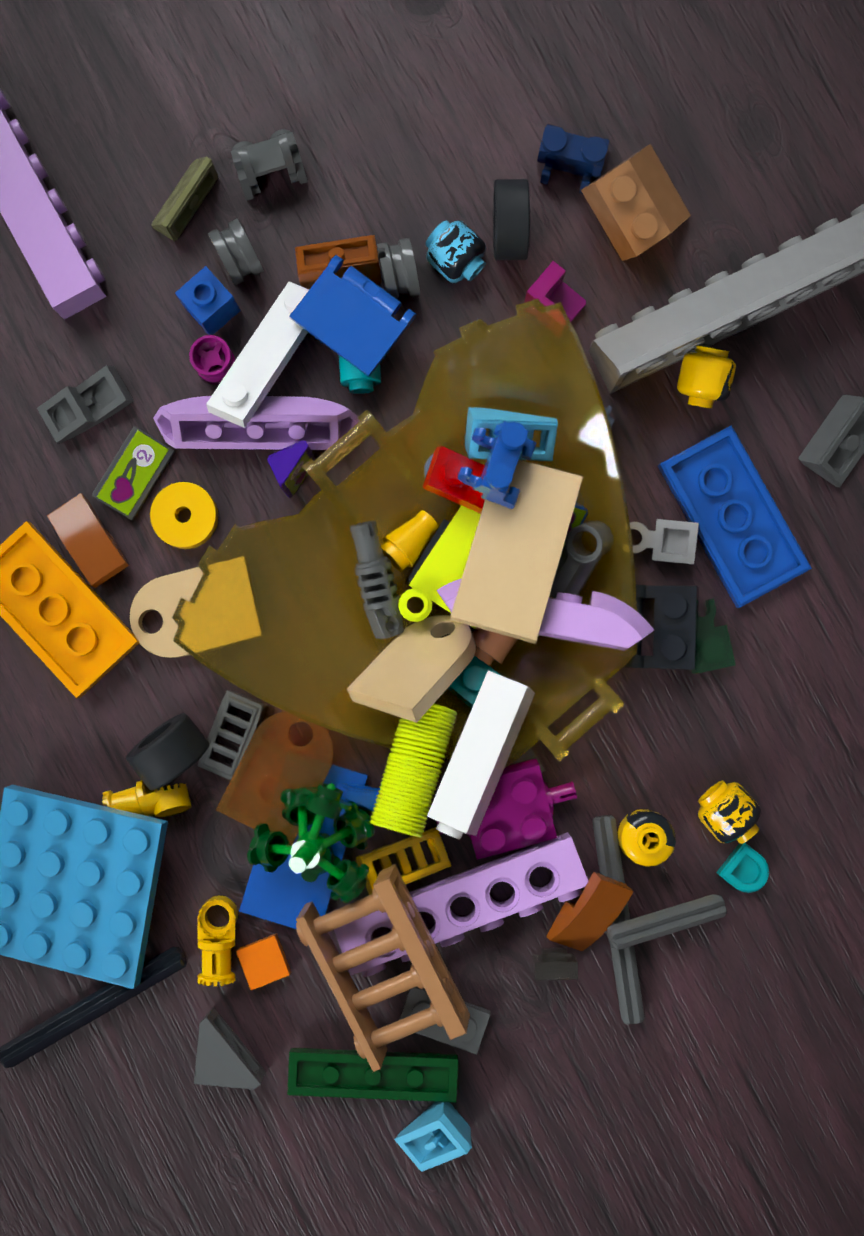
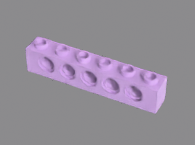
M566 832L557 836L556 839L532 845L409 893L419 912H427L434 917L435 924L428 930L434 943L440 942L441 947H446L462 941L465 938L464 933L479 927L481 932L495 929L504 924V917L517 912L520 917L537 913L543 909V902L558 898L559 902L574 899L582 894L581 888L587 885L588 879L572 837ZM542 866L549 868L552 872V878L546 886L536 887L530 883L529 877L535 868ZM498 882L509 883L513 887L512 896L503 902L495 901L490 896V890L494 884ZM458 897H467L473 901L474 909L467 916H457L450 908L451 903ZM378 910L339 927L334 932L341 951L344 953L374 940L372 933L375 929L387 927L392 930L393 924L386 912L382 913ZM398 948L349 969V973L351 976L361 972L363 977H368L383 971L386 968L385 963L399 957H401L402 962L411 960L406 950L400 951Z

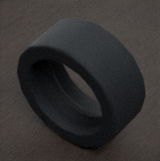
M496 179L494 181L493 197L495 260H527L530 236L529 182L527 179Z

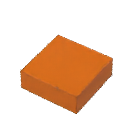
M277 933L236 950L250 990L291 974V969Z

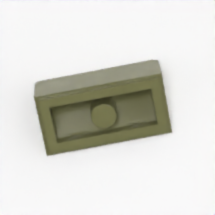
M202 157L191 163L151 224L155 230L174 242L178 240L219 178L210 158Z

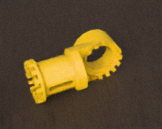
M141 780L136 783V787L113 793L111 790L102 793V804L104 806L136 814H144L149 817L153 815L155 817L171 816L192 807L187 786L183 783L179 784L180 788H178L177 784H174V789H171V786L168 785V790L164 791V787H161L160 790L156 789L151 792Z
M226 896L211 897L199 910L197 918L198 948L202 949V973L198 974V984L211 986L213 982L214 987L217 986V982H219L220 986H224V984L227 985L235 981V973L231 972V948L235 946V923L238 918V910L233 900ZM220 905L227 909L230 917L228 924L222 927H215L210 924L207 919V910L211 906Z

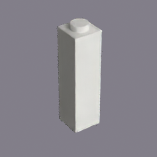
M491 671L487 672L427 817L439 821L436 828L438 831L457 839H461L463 832L476 836L535 695V692L528 686Z

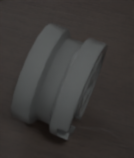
M238 219L229 222L228 228L222 231L215 229L208 233L235 286L244 282V276L250 273L257 275L264 271Z
M410 238L399 239L398 244L390 246L387 242L377 244L386 292L397 300L399 295L407 293L410 297L419 296V280Z

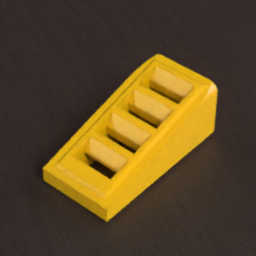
M437 827L424 831L421 838L410 836L357 856L358 866L366 864L369 867V872L366 876V888L369 895L372 894L373 885L377 878L372 861L379 859L382 869H386L392 866L388 856L392 853L396 855L403 874L401 877L405 885L451 867L441 836L436 829ZM425 840L435 862L430 865L427 864L420 842ZM408 847H411L419 868L414 871L411 869L404 850Z

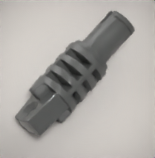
M376 520L349 526L358 558V563L355 564L356 568L354 570L359 578L357 582L362 590L360 594L361 598L364 599V610L376 639H386L404 632L403 619L399 610L400 596L396 593L398 588L397 584L393 581L395 576L394 572L391 571V560H388V556H384L381 548Z

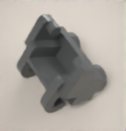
M278 130L272 134L269 140L256 144L249 141H241L232 148L233 162L246 201L254 199L253 195L261 193L256 177L284 168L288 170L291 183L299 181L300 184L308 182L294 134L289 130Z

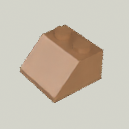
M651 144L581 190L622 261L637 257L670 235L691 216Z

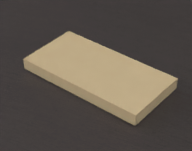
M518 460L513 479L509 485V488L515 487L520 490L515 507L510 509L485 499L450 616L452 621L536 644L580 490L582 476Z

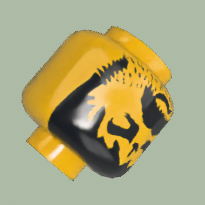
M696 346L695 352H688L684 355L677 389L681 394L689 396L688 404L712 409L714 401H724L729 397L736 370L735 362L728 358L729 351Z
M722 780L710 787L699 798L698 802L701 806L698 810V817L720 843H730L737 840L740 844H743L758 832L759 827L756 823L760 818L761 809L741 784L737 782L726 784Z
M649 809L635 810L627 814L621 821L617 832L618 843L622 852L634 863L645 867L657 866L666 861L673 853L676 843L675 830L670 821L660 813ZM653 832L654 837H650L648 833Z

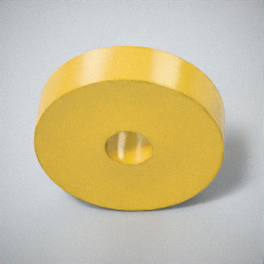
M178 482L168 485L157 494L151 506L150 520L155 533L161 540L176 548L191 549L204 544L211 538L218 524V509L214 499L203 488L189 482ZM183 509H189L191 512L190 519L185 523L179 522V512Z

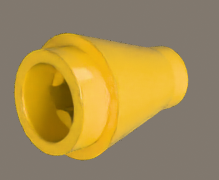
M421 510L415 517L382 538L383 544L381 548L384 556H388L392 566L400 572L407 566L413 567L431 536L439 528L438 523L430 514Z

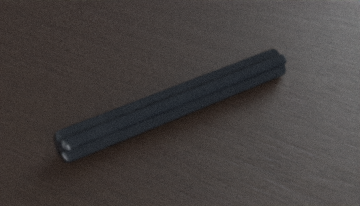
M171 947L144 963L141 982L136 988L131 989L109 983L0 1047L1 1064L5 1068L18 1065L185 968L187 960L183 951L179 947Z

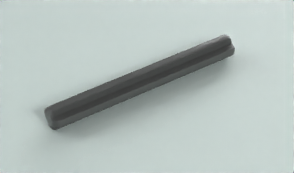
M612 815L597 816L593 818L592 824L600 874L625 883L616 819ZM628 902L612 925L630 920ZM634 945L620 950L611 947L621 1019L624 1024L641 1023L644 1021L645 1015Z

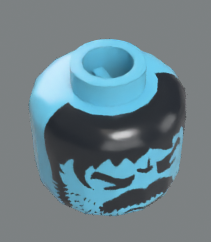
M447 220L442 222L430 234L425 243V246L428 248L427 261L451 283L459 282L464 278L472 281L486 265V262L482 259L486 250V244L461 220L451 223Z

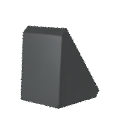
M213 1007L207 1012L199 1025L194 1084L254 1090L261 1084L266 1071Z

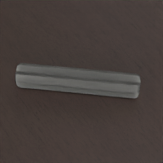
M712 894L611 925L607 928L609 943L612 948L620 950L723 918L727 914L725 902L722 896Z

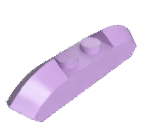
M211 396L193 397L169 403L160 407L153 418L165 442L175 449L282 450L301 440H306L311 450H340L352 443L362 422V419L350 409L338 403L312 397L266 396L245 428L209 413L206 404Z
M461 579L450 582L436 590L451 613ZM592 591L589 605L581 604L582 597L573 594L557 593L556 599L549 598L538 635L625 651L653 632L654 629L643 616L626 603L607 594Z

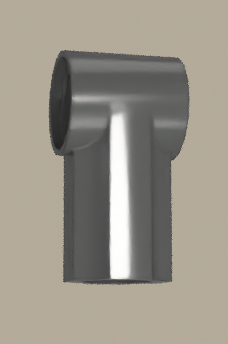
M589 521L572 528L568 532L550 596L555 599L557 593L579 596L601 558L612 548L613 534L605 523ZM585 531L592 533L597 540L595 552L587 550L582 543V536Z

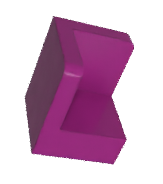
M552 261L526 292L524 304L557 332L562 334L585 307L586 300L563 282L566 271L556 262Z

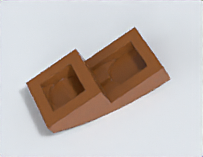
M82 493L47 515L71 557L94 588L129 566L113 536L105 530L89 500Z
M593 872L577 903L565 901L546 937L555 943L584 951L612 925L634 891L625 883Z

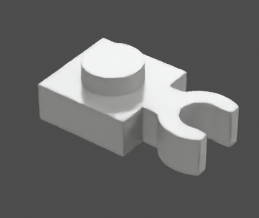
M657 519L656 530H649L646 525L640 522L627 523L626 529L638 530L642 535V540L638 545L625 544L624 550L629 553H639L646 548H653L652 560L694 564L699 523Z

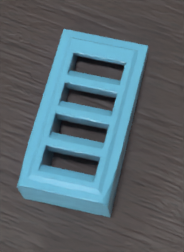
M468 408L465 449L469 459H488L490 449L482 447L472 440L474 429L486 428L488 429L487 436L496 438L497 436L493 434L496 425L506 421L522 424L525 429L529 430L527 438L533 440L534 430H541L539 447H535L531 460H553L558 428L557 418L489 408Z

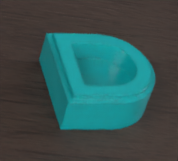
M739 843L716 873L737 890L751 893L758 891L766 884L769 877V867L766 860L746 843Z

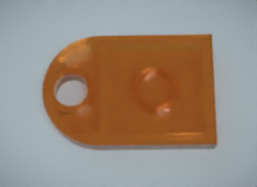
M301 711L280 712L263 721L253 734L216 810L254 830L258 824L265 823L271 831L283 832L288 838L289 845L293 846L299 834L298 826L290 824L282 817V810L285 808V804L281 802L280 794L286 789L294 790L304 786L317 787L319 783L325 782L334 761V744L325 725L316 717ZM297 722H305L312 728L313 737L306 746H298L290 738L291 727Z

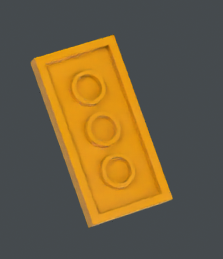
M26 521L0 545V616L76 698H81L140 644L133 632L32 523Z

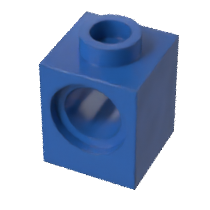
M207 266L175 292L183 307L208 335H214L241 311L231 293Z

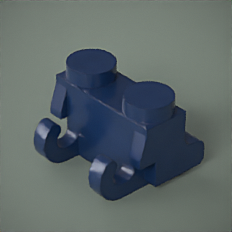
M547 124L537 162L545 164L540 183L548 185L552 169L583 176L579 193L583 194L581 190L590 184L591 176L600 177L610 140L597 136L590 138L565 132L562 127Z

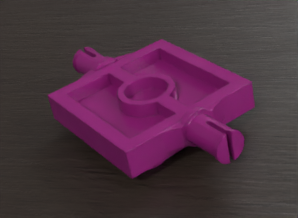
M537 758L505 766L476 836L467 834L472 840L476 859L556 839L557 835L552 819L553 804L577 799L573 781L549 788L542 778Z

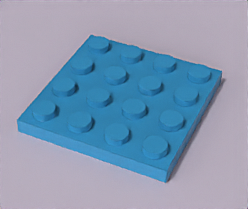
M10 785L4 787L0 811V955L131 989L136 988L141 982L168 821L21 786Z

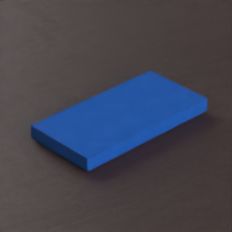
M732 425L658 465L661 474L688 522L699 523L697 538L736 608L746 605L812 569Z
M288 751L266 824L271 831L283 832L288 838L289 845L293 846L299 838L298 826L290 824L282 817V810L285 808V804L280 800L282 791L286 789L294 790L304 786L317 787L319 783H332L336 788L337 784L340 783L365 786L368 774ZM342 808L340 815L345 813V809ZM325 817L320 833L334 834L335 819ZM312 825L308 826V832H310ZM338 841L331 848L334 855L342 861L346 846ZM288 855L286 861L272 873L266 872L260 864L253 865L239 912L296 929V918L306 903L313 901L320 917L326 914L331 899V890L327 888V880L330 873H323L318 876L316 881L307 882L301 877V873H296L289 867L291 855Z

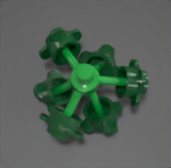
M319 783L317 787L304 786L294 790L286 789L280 794V800L285 804V808L282 810V817L290 824L298 826V840L293 846L289 845L288 838L283 832L271 831L267 824L260 823L255 827V836L251 840L247 859L251 865L260 864L266 872L272 873L286 861L288 855H291L289 867L292 871L301 873V877L307 882H314L318 879L319 875L326 872L330 873L327 880V888L331 890V898L334 900L341 898V901L346 904L363 891L369 867L366 864L358 866V863L355 861L351 862L349 859L341 861L339 857L334 855L331 846L340 841L348 848L356 846L359 850H364L368 847V838L375 834V828L370 823L371 818L365 811L359 810L356 803L352 801L346 802L341 799L343 791L336 788L332 783ZM342 808L345 809V813L340 815ZM325 817L335 819V833L332 835L320 833ZM312 825L310 832H308V826Z

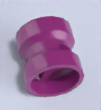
M205 335L198 338L191 346L189 352L190 362L195 371L198 372L204 381L212 385H219L236 360L227 343L215 335Z

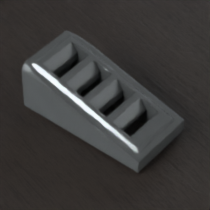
M227 690L207 738L209 747L200 758L197 766L236 782L268 705L233 690ZM233 706L252 714L250 721L230 714ZM226 722L246 729L244 736L224 729ZM220 736L240 744L238 752L218 744ZM215 751L234 759L232 767L211 759L213 752Z

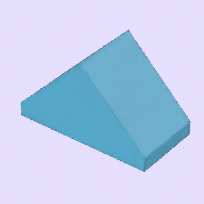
M434 1102L394 1139L421 1172L463 1156L472 1148L471 1127L450 1102Z

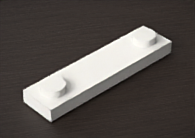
M292 282L287 283L207 402L206 406L209 413L243 428L247 426L308 333L291 320L289 315L309 289Z

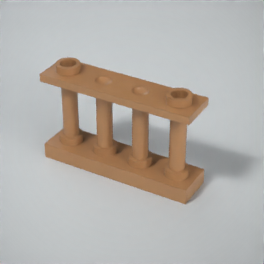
M396 865L379 872L371 895L321 917L313 901L304 905L296 918L298 936L305 946L310 947L354 1033V1044L359 1056L362 1059H367L373 1072L381 1069L387 1052V1044L435 1024L439 1027L444 1026L450 1040L467 1033L470 1013ZM378 910L382 913H387L393 924L392 932L339 954L329 934L330 931ZM399 948L400 951L406 950L412 962L411 970L358 992L348 972L349 969ZM417 986L419 989L425 988L431 1000L429 1008L377 1029L367 1007Z

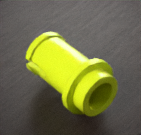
M412 588L401 595L399 610L405 619L411 622H419L429 616L432 610V601L426 591ZM416 597L422 600L423 608L419 613H412L408 610L407 602L409 599Z

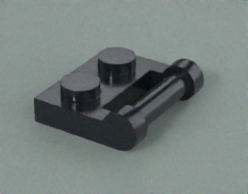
M623 585L622 598H626V604L636 610L641 616L643 612V599H655L653 656H641V639L625 650V655H621V668L697 670L699 587Z

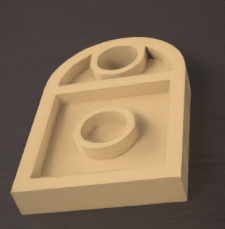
M241 556L155 578L138 591L130 609V625L134 636L147 651L161 657L180 658L263 636L244 560ZM156 610L162 615L163 625L158 632L149 634L144 630L142 620L147 612Z
M451 615L431 616L409 625L404 629V632L395 637L347 688L352 701L417 723L473 659L476 643L469 625L452 621L450 619Z

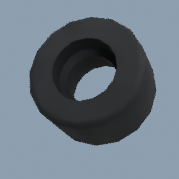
M182 713L169 719L143 738L128 753L126 761L150 790H156L179 777L196 763L207 751L209 742L189 716Z

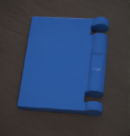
M335 255L289 317L366 376L370 377L407 327L414 321L417 314L408 309L400 322L394 319L393 316L397 313L402 303L353 266H350L343 277L339 278L335 273L341 268L344 260Z

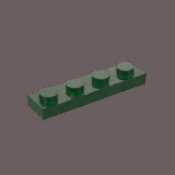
M291 1048L289 1052L287 1095L457 1102L458 1055L386 1052L381 1069L373 1072L367 1059H362L357 1050Z

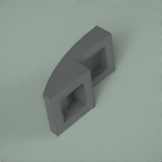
M106 365L77 387H65L40 405L37 410L56 443H63L113 416L134 402L116 368Z

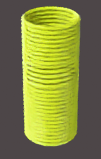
M433 704L417 723L404 718L399 719L400 723L397 724L399 727L396 728V737L393 738L394 743H392L393 747L390 749L389 760L386 761L384 777L381 778L383 781L380 782L378 798L375 799L373 815L370 816L371 824L407 835L423 837V829L426 828L424 825L427 824L426 820H428L427 815L431 807L430 804L433 803L435 787L438 786L436 783L439 782L438 778L441 770L437 768L443 767L441 764L444 761L440 758H445V755L442 753L447 752L449 737L452 736L451 732H453L452 728H454L453 724H455L454 720L457 715L456 711Z

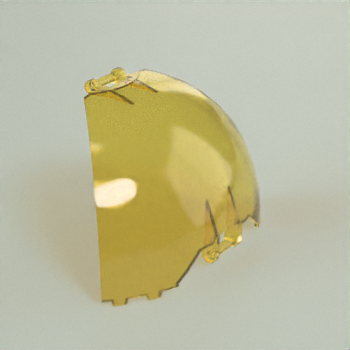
M539 299L516 305L517 315L491 325H487L482 319H478L460 327L459 330L462 337L433 351L435 354L434 360L426 375L411 416L386 432L368 410H365L357 417L359 422L315 461L310 458L301 466L319 486L321 491L308 502L299 514L259 521L240 527L235 523L218 550L209 545L198 564L203 576L190 601L181 597L172 618L178 625L173 641L200 663L235 686L277 708L349 737L391 749L393 747L392 743H394L393 738L396 737V728L399 727L397 724L400 723L399 719L401 717L353 702L347 690L397 636L386 639H376L364 610V599L361 598L360 594L362 590L357 582L359 578L354 570L356 568L355 564L358 563V558L349 526L376 520L378 536L382 545V538L415 517L421 510L430 514L439 526L444 519L451 522L461 505L422 488L425 481L424 466L428 458L439 446L446 447L468 457L465 449V433L469 407L557 418L558 428L553 460L522 461L582 476L583 479L576 502L588 509V514L583 524L589 521H601L611 529L613 534L611 550L601 558L579 594L582 597L581 604L589 605L592 591H596L617 598L637 611L632 536L618 456L593 372L562 304L557 303L544 306ZM534 430L533 441L536 442V447H539L541 430ZM370 436L380 449L339 485L335 486L326 473ZM472 459L483 465L487 461V459ZM436 531L431 536L413 567L407 566L402 572L393 566L391 567V571L394 572L395 576L393 581L397 584L398 588L396 593L400 597L404 592L412 589L405 583ZM585 531L582 536V543L587 550L595 552L597 540L592 533ZM413 597L408 600L407 608L412 613H419L423 608V602L419 598ZM432 601V610L428 617L451 615L450 612ZM402 616L404 629L415 623ZM538 635L536 644L518 639L502 664L494 660L490 667L501 676L526 685L535 692L504 768L519 759L539 740L543 742L558 761H561L569 754L567 749L611 710L614 713L617 712L624 703L606 682L636 655L637 643L622 651ZM446 689L434 704L457 712L456 719L454 720L455 724H453L454 728H452L453 732H451L452 736L449 737L447 752L442 753L445 755V758H440L450 761L472 709ZM592 689L600 698L559 734L554 736L547 727Z

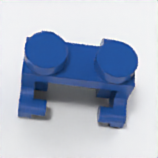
M503 421L496 425L493 433L497 436L496 438L486 436V429L476 428L474 429L472 440L478 445L490 449L488 459L481 477L471 475V468L462 467L460 468L458 479L464 484L474 487L473 490L481 492V498L513 509L520 490L515 487L509 488V485L513 479L520 454L521 458L531 460L536 442L527 438L529 430L525 429L518 422Z

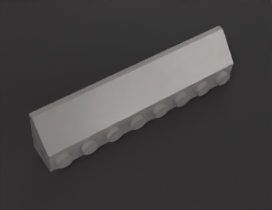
M864 204L850 213L852 217L840 223L837 218L823 223L814 230L815 235L802 240L799 235L787 240L778 247L779 252L767 258L764 253L753 256L741 265L742 270L731 275L727 271H722L712 276L705 282L706 287L692 293L690 288L682 290L668 299V305L658 310H655L654 306H650L637 312L631 317L633 322L620 328L617 324H612L598 331L594 335L596 339L593 340L589 353L609 394L682 360L686 353L695 352L696 346L710 347L864 273Z

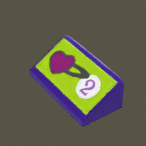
M306 440L292 444L269 455L267 458L279 486L289 499L295 494L316 463L315 456Z

